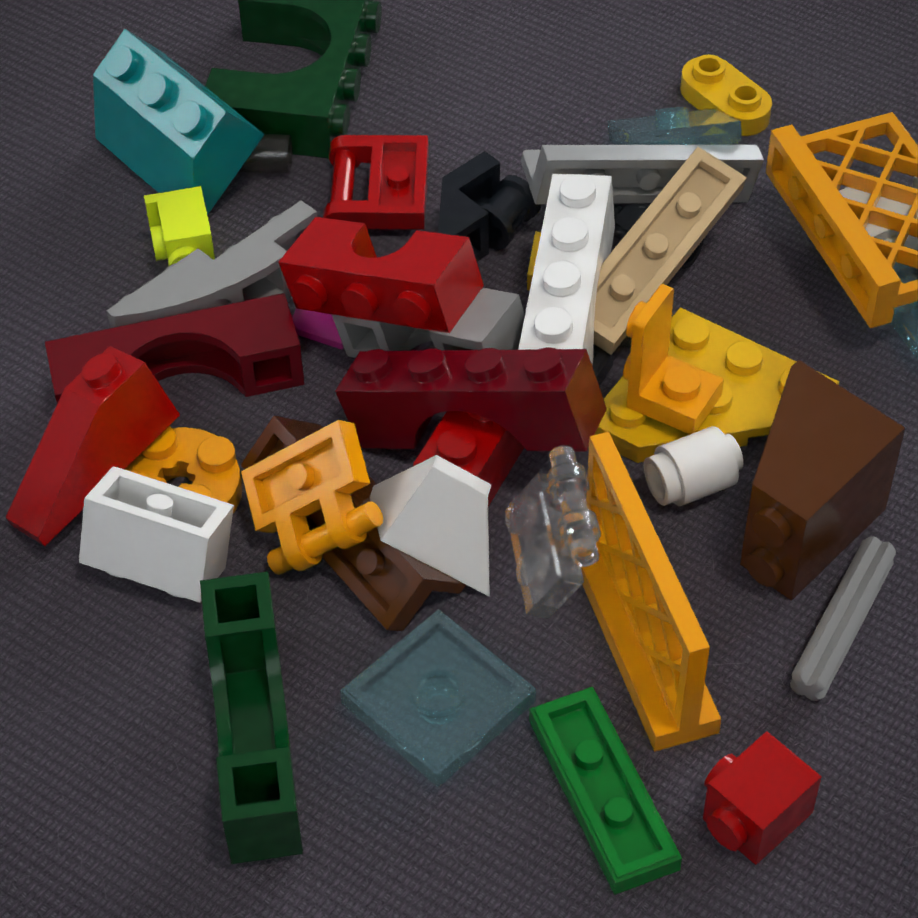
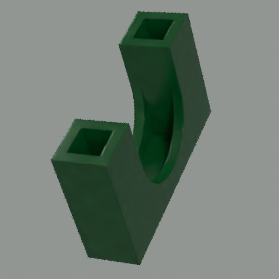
M238 0L243 41L301 47L321 55V57L307 67L279 74L212 68L205 87L265 134L254 151L329 159L331 141L337 136L347 135L350 121L349 101L357 102L361 85L360 66L367 67L369 65L371 56L370 34L379 32L382 15L381 2L373 0Z

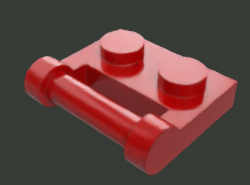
M340 135L334 138L330 143L329 161L333 165L330 203L324 207L323 218L365 223L367 229H425L429 158L428 135ZM361 163H371L368 200H353L355 168Z

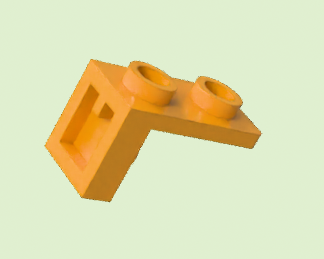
M661 284L647 303L640 301L635 306L627 323L626 336L632 339L631 352L623 369V378L628 380L626 407L690 435L697 432L721 397L724 379L668 355L674 288Z

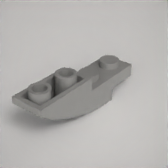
M300 200L280 215L271 218L267 224L238 244L230 246L214 260L200 249H196L106 310L110 328L285 293L287 299L291 294L278 262L311 221L317 217V211Z

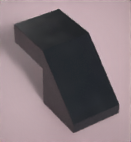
M486 151L442 177L438 233L469 237L477 262L489 255V212L478 204L486 203L495 194V186L500 182V162Z

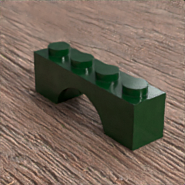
M267 571L200 580L205 640L211 673L218 736V757H216L221 814L231 864L303 854L269 573Z

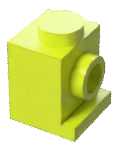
M201 186L144 195L156 261L167 259L170 266L196 249H200L210 258L215 259L212 235Z

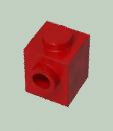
M766 731L738 757L732 753L724 756L709 772L704 783L707 793L703 820L706 822L713 837L722 846L731 851L739 850L752 863L757 865L813 813L822 776Z

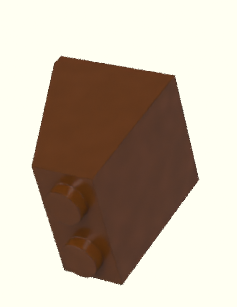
M798 360L792 365L752 483L740 565L746 568L758 583L766 587H773L792 601L886 510L905 427L802 361Z

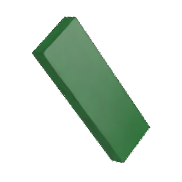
M593 686L530 708L529 722L614 895L680 871L682 857Z

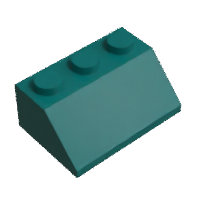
M127 29L123 30L93 73L95 138L158 193L201 186L207 215L265 135L165 53Z

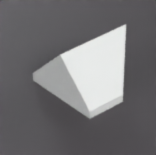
M435 455L374 485L370 494V501L378 505L383 515V523L377 527L380 541L490 597L488 495L491 484Z

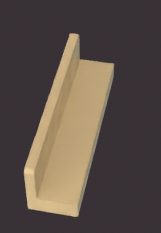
M697 146L602 263L595 303V345L610 355L613 354L626 337L627 323L635 306L640 301L647 303L661 284L667 285L743 190L746 176Z

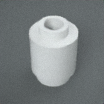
M711 426L658 446L653 456L645 458L643 468L648 487L659 504L665 506L674 503L677 506H683L736 485L739 479V470L743 468L744 461L742 451L736 439L731 434H724L718 427Z

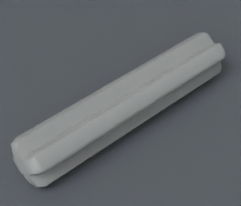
M870 536L862 541L792 672L790 687L796 694L805 695L811 701H818L825 697L894 564L893 559L896 555V549L890 542H882L875 536Z

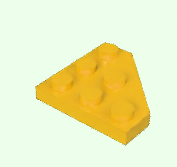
M681 307L672 316L668 355L724 379L721 397L697 432L711 426H716L724 434H731L740 447L747 446L748 438L769 435L790 368L797 361ZM821 373L822 375H824L825 377H827L828 379L832 380L833 382H835L836 384L839 385V381H838V380H835V379H833V378H831V377H829V376H827V375ZM623 376L604 398L607 410L595 433L596 435L609 431L619 454L636 463L644 462L645 458L653 456L658 446L689 435L627 408L628 380L624 379Z

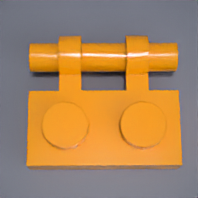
M337 420L241 471L255 531L266 533L278 532L281 546L269 551L267 554L268 565L275 574L281 575L291 569L304 571L319 564L324 553L336 547L344 550L363 542L367 537V532L381 526L383 523L382 512L374 502H367L357 508L353 506L351 493L370 484L354 423ZM322 508L325 524L309 530L306 516Z

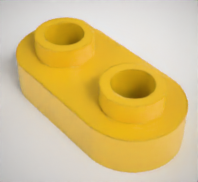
M708 54L693 58L683 66L680 86L682 96L723 130L733 135L752 136L764 131L768 127L772 108L770 95L729 62L716 55Z

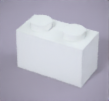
M112 466L84 498L79 563L103 570L115 577L127 578L163 590L175 597L187 598L200 603L202 601L200 580L219 578L226 568L234 505Z

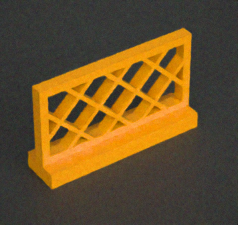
M893 112L805 136H800L792 124L773 129L770 135L765 173L869 328L891 323L896 307L918 301V279L902 283L893 269L896 262L918 269V250L904 247L908 235L918 238V219H916L918 215V189L889 181L893 171L918 178V145ZM886 135L893 144L894 149L892 152L862 143L864 140ZM827 151L845 157L841 165L837 166L819 161L813 154ZM854 159L883 167L880 178L850 170ZM841 185L871 193L867 204L844 198L839 192ZM880 197L912 205L908 215L905 216L876 207ZM870 223L899 232L895 243L871 237L866 231L867 224Z
M609 431L589 437L585 519L564 524V544L654 752L719 734L721 717L705 684L710 646Z

